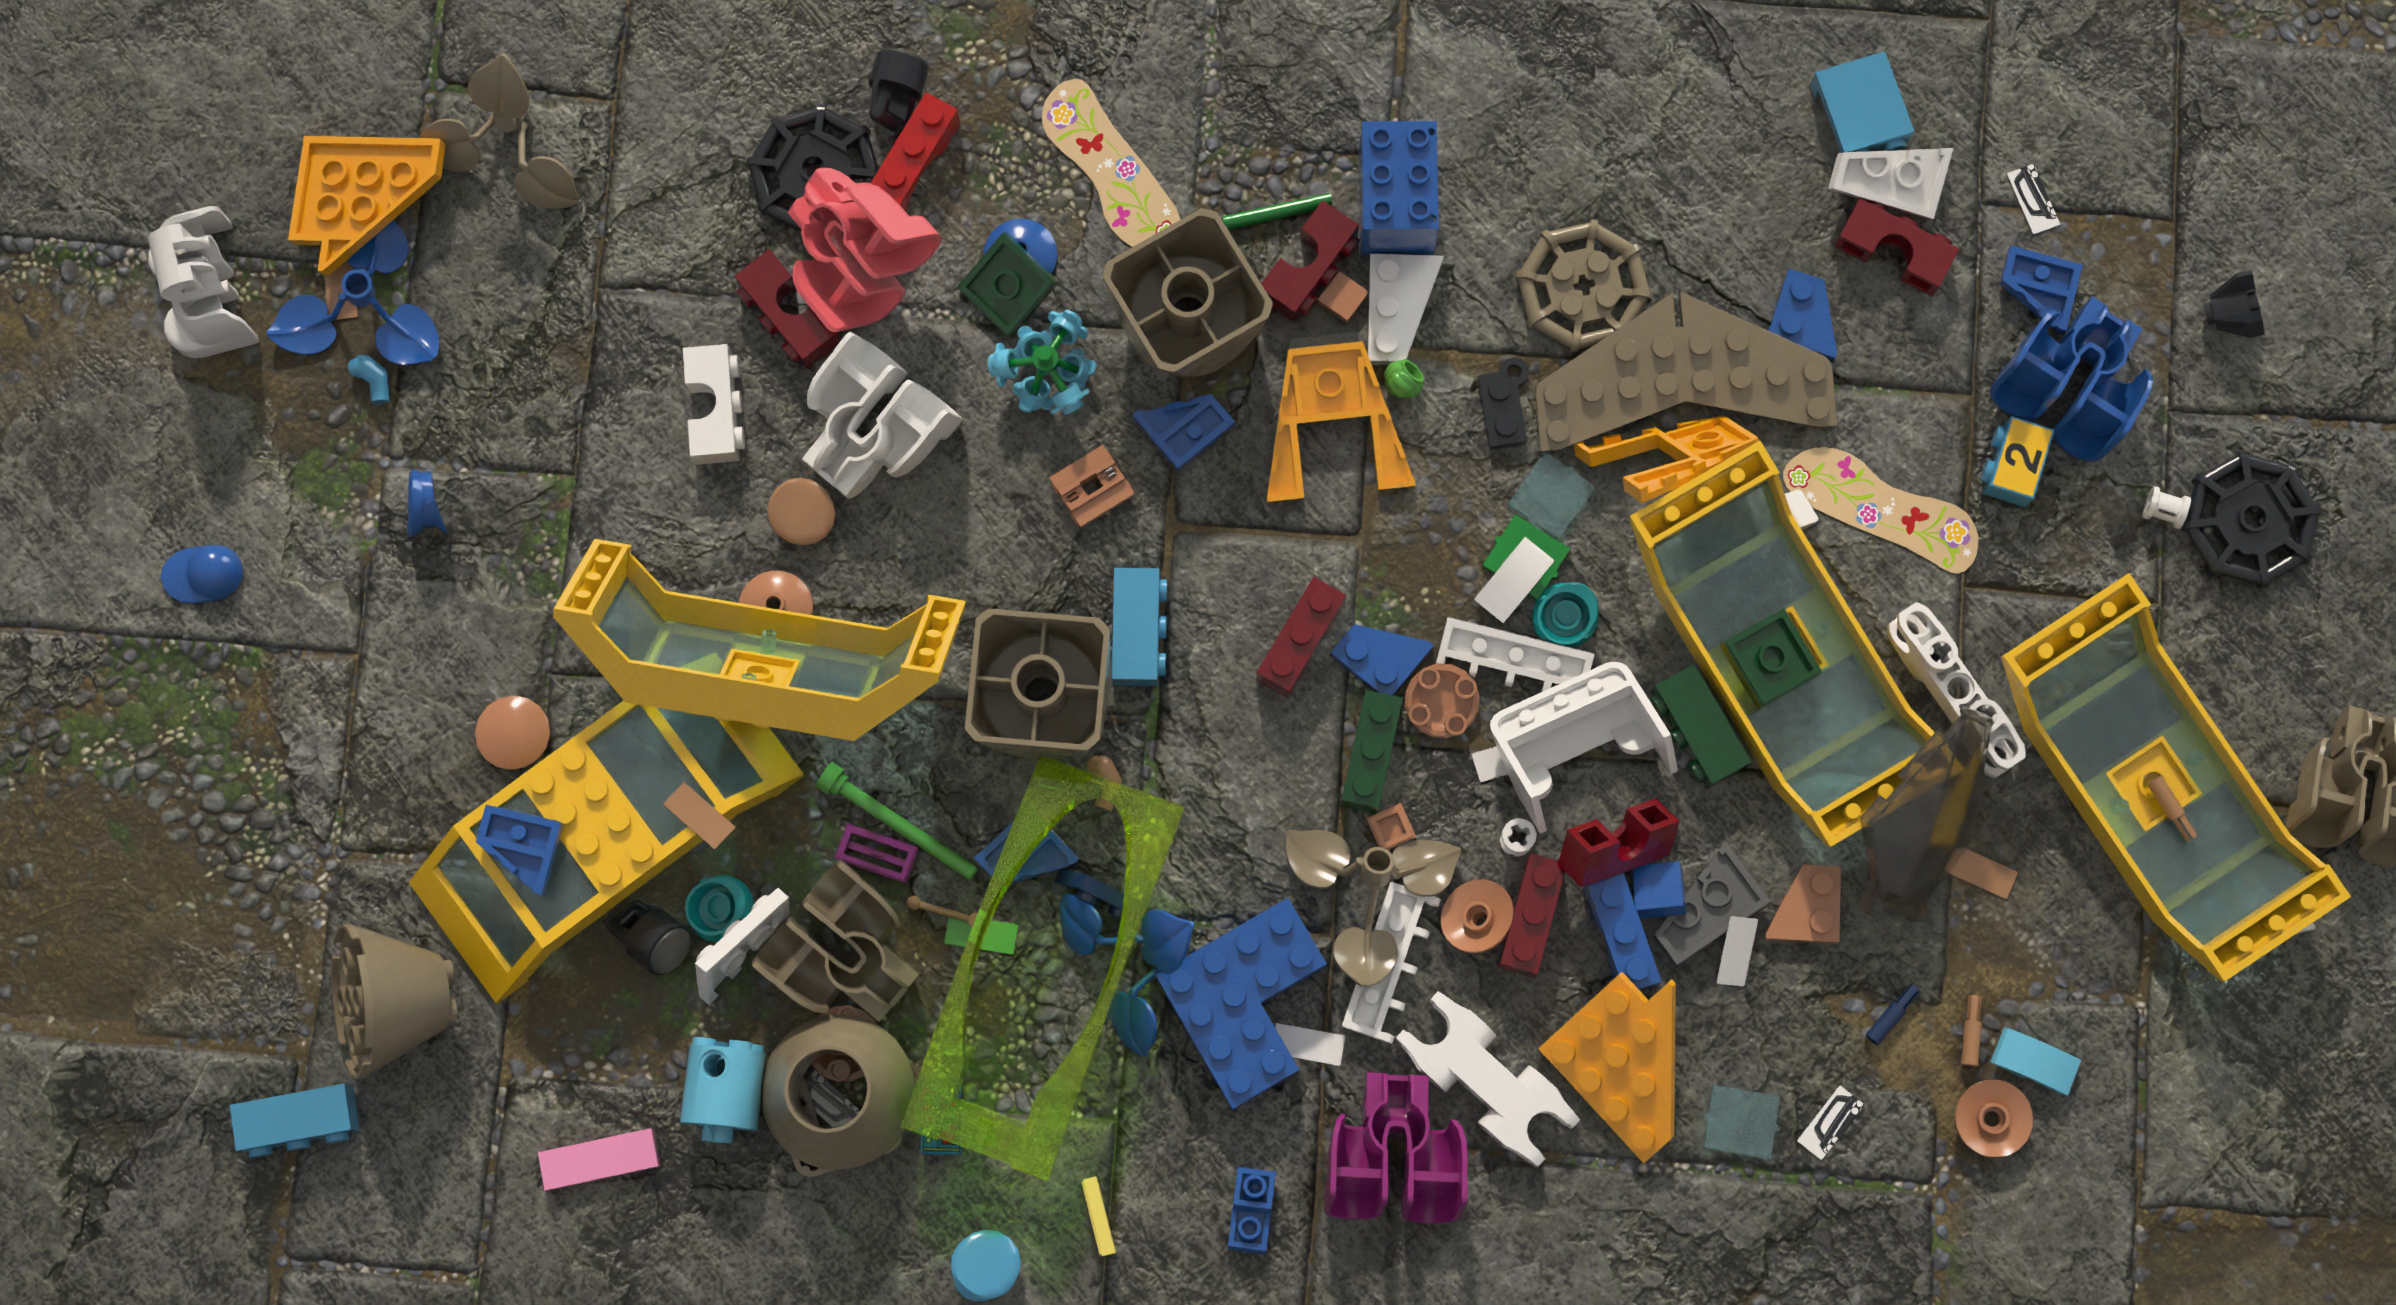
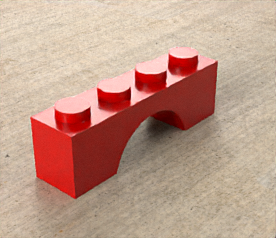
M926 92L870 184L879 186L887 192L905 212L921 175L936 156L943 154L959 128L961 122L958 109Z

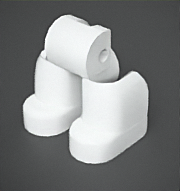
M208 206L173 215L166 219L159 229L148 236L150 246L148 252L149 266L157 277L161 297L172 302V308L168 311L164 320V333L168 342L176 350L190 358H204L259 342L258 335L242 318L223 309V303L237 300L240 297L235 287L228 280H225L234 277V271L222 258L217 243L211 236V234L233 228L231 220L216 206Z
M852 332L847 333L836 346L833 353L813 377L807 393L808 407L825 416L828 421L823 433L802 458L808 466L848 499L860 494L872 482L883 465L888 468L886 472L895 478L912 471L927 457L940 440L948 439L964 420L931 391L918 383L906 380L876 418V426L862 438L856 433V430L884 394H892L908 373L875 345Z

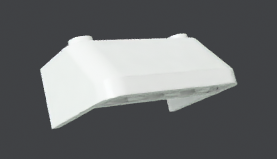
M1619 662L1605 663L1503 709L1493 716L1490 723L1493 739L1514 789L1540 834L1547 831L1539 800L1545 798L1552 790L1553 783L1548 769L1615 740L1619 748L1628 754H1642L1655 748L1670 773L1673 774L1678 771L1670 732L1630 669Z

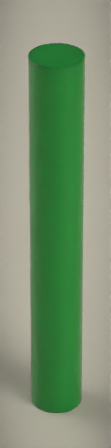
M1330 193L1222 216V220L1226 228L1232 230L1313 212L1322 200L1331 206L1332 200Z

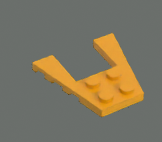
M1363 341L1288 349L1267 502L1304 498L1297 424L1370 416L1377 489L1416 486Z
M1722 415L1677 423L1676 430L1665 433L1654 427L1643 429L1641 436L1621 440L1620 434L1603 436V444L1585 446L1584 441L1574 444L1575 456L1590 467L1656 448L1661 449L1677 460V462L1623 477L1624 491L1640 503H1644L1684 485L1758 442L1759 438Z

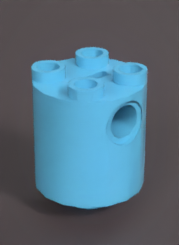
M693 1037L692 1045H689L680 1123L703 1126L701 1141L732 1144L734 1130L757 1131L767 1054L764 1052L765 1046L756 1045L748 1041L729 1040V1043L716 1041V1039Z

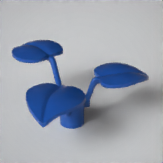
M395 220L390 222L348 259L349 265L357 270H351L344 275L341 283L343 292L338 295L339 300L331 314H329L325 302L320 298L312 295L297 296L289 300L280 309L273 324L266 332L268 338L282 349L292 353L314 355L324 352L332 346L337 338L336 329L331 321L337 319L345 302L349 301V303L357 307H364L370 304L382 319L387 322L378 328L375 337L377 349L386 360L397 365H414L434 361L439 352V335L431 317L423 309L411 304L400 305L391 317L375 298L376 290L370 278L374 275V271L376 270L382 274L393 273L404 265L409 254L406 236Z
M1067 893L1062 895L1060 901L1061 929L1067 944L1076 953L1084 956L1090 955L1095 951L1096 943L1099 945L1144 943L1142 955L1148 964L1154 965V968L1129 990V995L1124 992H1118L1113 996L1111 1019L1119 1038L1130 1050L1142 1057L1149 1056V1050L1156 1039L1157 1022L1151 1006L1143 998L1137 997V994L1142 987L1155 977V974L1160 971L1165 974H1171L1181 967L1188 953L1194 922L1178 918L1160 909H1154L1147 912L1143 917L1142 936L1105 938L1099 935L1102 930V920L1097 910L1089 902L1076 897L1075 894Z

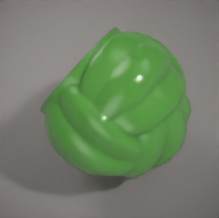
M1407 359L1394 361L1385 370V386L1390 395L1396 396L1399 399L1413 398L1422 391L1424 376L1413 362Z

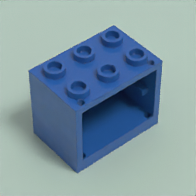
M1437 121L1362 122L1359 142L1360 256H1370V254L1434 255L1439 229Z

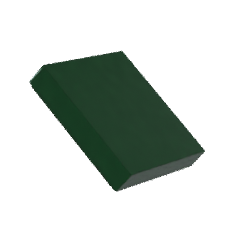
M1003 232L956 288L1005 335L1013 337L1058 285L1059 281L1007 232Z
M1784 608L1719 644L1757 710L1823 673Z

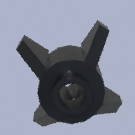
M2252 270L2236 273L2212 294H2209L2211 302L2203 303L2208 325L2216 324L2217 331H2224L2248 338L2265 335Z

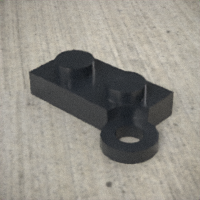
M1511 357L1501 364L1499 372L1478 375L1477 381L1490 450L1527 444L1518 387L1526 382L1529 369L1522 359ZM1512 366L1519 368L1521 375L1516 379L1510 378L1507 374L1508 368Z

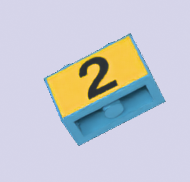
M2013 416L2003 426L1998 425L1991 442V446L1996 447L1993 461L1989 459L1986 461L1980 480L1986 482L1982 494L2026 507L2035 497L2055 430Z

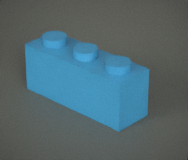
M1114 568L1113 686H1158V676L1166 675V653H1159V639H1166V616H1159V603L1167 602V579H1160L1159 568Z
M339 1084L230 1105L235 1150L249 1152V1158L272 1155V1148L287 1145V1151L310 1148V1141L325 1138L326 1144L349 1140V1133L360 1131L354 1086L348 1084Z

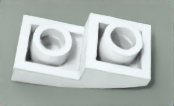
M1524 537L1502 563L1497 572L1476 595L1474 600L1504 623L1548 570L1554 560Z

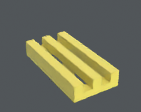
M1095 1176L1084 1179L1081 1183L1099 1255L1104 1257L1115 1254L1116 1250L1098 1178Z

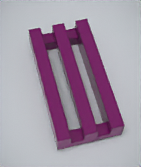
M847 823L834 859L837 861L840 858L847 865L907 885L919 848ZM853 834L908 853L905 860L850 841L851 835ZM846 849H850L903 867L901 873L851 857L846 855L845 852Z

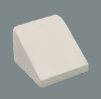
M1801 490L1785 494L1790 511L1802 531L1818 521L1816 513Z

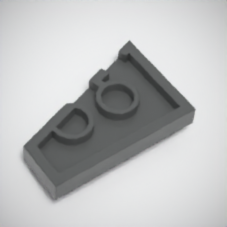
M1725 841L1685 895L1686 914L1668 916L1655 933L1654 938L1675 967L1678 968L1727 934L1731 916L1752 918L1771 904V900L1727 841Z

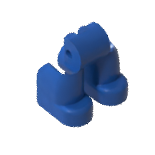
M2093 296L2075 316L2060 343L2047 333L2048 327L2060 315L2057 311H2050L2024 338L2011 361L2001 370L1990 389L1991 399L2003 412L2022 420H2035L2060 396L2074 369L2081 360L2080 358L2091 364L2093 369L2075 401L2062 414L2054 428L2053 434L2055 442L2069 455L2085 461H2098L2102 459L2127 435L2144 406L2153 385V377L2146 369L2131 383H2124L2112 377L2126 363L2128 353L2141 333L2142 328L2128 319L2123 322L2108 312L2109 307Z

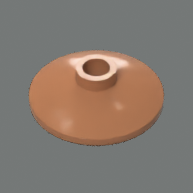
M768 571L757 575L744 587L739 598V603L766 608L771 599H778L781 602L778 610L807 615L813 614V600L809 589L797 576L785 571ZM761 637L757 639L764 643L780 644L775 638Z
M1481 879L1466 882L1456 888L1444 903L1441 912L1442 931L1446 939L1455 948L1463 952L1483 953L1498 946L1509 933L1514 914L1513 901L1508 892L1493 881ZM1482 916H1487L1486 921L1482 925L1477 926L1478 919Z
M1984 1080L1970 1086L1961 1095L1955 1110V1125L1962 1141L1974 1152L1986 1157H2004L2018 1151L2028 1140L2033 1127V1113L2026 1096L2017 1087L2001 1080ZM1988 1112L1994 1113L1997 1117V1123L1993 1127L1988 1126L1984 1118Z

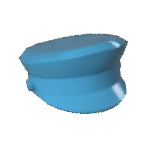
M993 1230L974 1232L963 1239L954 1250L951 1270L955 1287L963 1297L971 1301L980 1302L997 1298L1009 1291L1019 1275L1021 1260L1018 1248L1006 1235Z

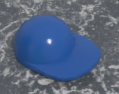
M223 545L192 547L176 552L167 560L162 567L161 581L166 592L172 598L182 603L218 601L229 597L237 590L242 580L243 567L238 555Z

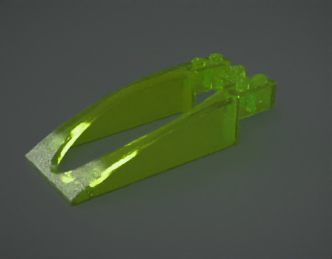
M1040 755L964 948L901 1128L934 1140L940 1138L1011 1165V1168L1045 1181L1049 1180L1054 1172L1078 1101L1084 1095L1141 934L1143 917L1151 906L1185 806ZM1106 799L1116 806L1124 824L1126 839L1125 890L1115 951L1105 983L1092 1014L1070 1052L1047 1082L1038 1090L1026 1123L959 1099L957 1096L968 1064L977 1054L976 1047L965 1044L969 991L974 969L997 907L1032 852L1067 813L1085 801Z

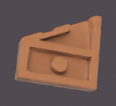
M1804 864L1800 866L1792 881V885L1764 933V940L1838 944L1840 941L1841 866Z

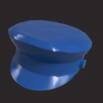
M412 469L409 473L407 535L414 537L425 528L435 527L447 535L444 521L434 499L432 472H420L417 469Z

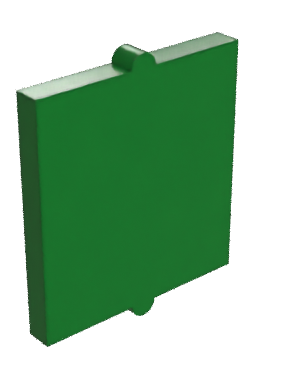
M1514 515L1503 534L1495 538L1496 545L1482 567L1495 574L1512 551L1526 537L1554 560L1548 570L1527 594L1537 600L1551 579L1558 577L1557 570L1570 551V548L1519 516Z

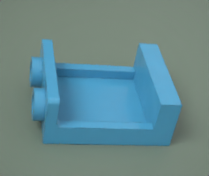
M1885 51L1815 72L1810 87L1814 98L1820 96L1839 147V153L1897 151L1907 146L1906 143L1912 137L1914 129Z

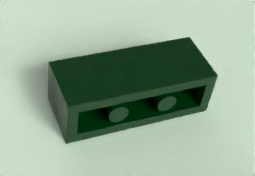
M1695 664L1653 687L1651 690L1653 697L1650 698V702L1660 718L1666 717L1672 728L1669 731L1672 742L1679 751L1685 750L1691 761L1688 764L1689 771L1698 784L1703 782L1706 789H1709L1744 770L1752 763Z
M1369 690L1365 691L1341 807L1372 814L1378 813L1403 698Z

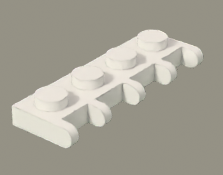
M1447 617L1436 664H1445L1446 656L1471 662L1468 672L1471 678L1476 677L1478 665L1507 671L1504 686L1511 688L1515 674L1543 680L1544 683L1541 691L1543 692L1550 689L1552 683L1561 684L1590 671L1595 654Z
M1390 882L1374 931L1385 930L1392 934L1397 944L1396 962L1390 974L1380 983L1371 987L1355 985L1341 1026L1342 1028L1393 1044L1395 1037L1389 1033L1381 1032L1389 1007L1398 1011H1404L1406 1004L1392 999L1401 971L1416 975L1418 968L1404 963L1413 935L1423 939H1428L1430 931L1416 926L1423 904L1426 903L1433 907H1439L1441 899L1435 896H1417L1407 891L1403 885Z

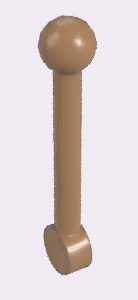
M910 896L906 903L910 910L923 909L968 922L972 928H980L983 925L984 920L979 913L968 915L922 902L918 896Z

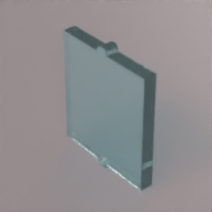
M1545 452L1512 497L1508 506L1530 520V524L1533 526L1537 525L1558 540L1596 487L1575 473L1573 466L1567 467Z
M1712 1085L1709 1112L1704 1115L1707 1125L1703 1148L1771 1160L1775 1132L1779 1131L1776 1121L1780 1096Z

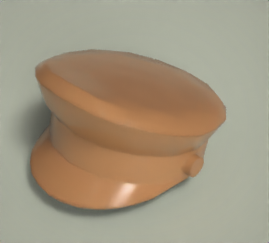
M794 478L781 484L771 495L768 503V518L774 531L783 539L793 544L809 545L815 544L827 536L834 525L835 508L828 492L820 484L810 479Z

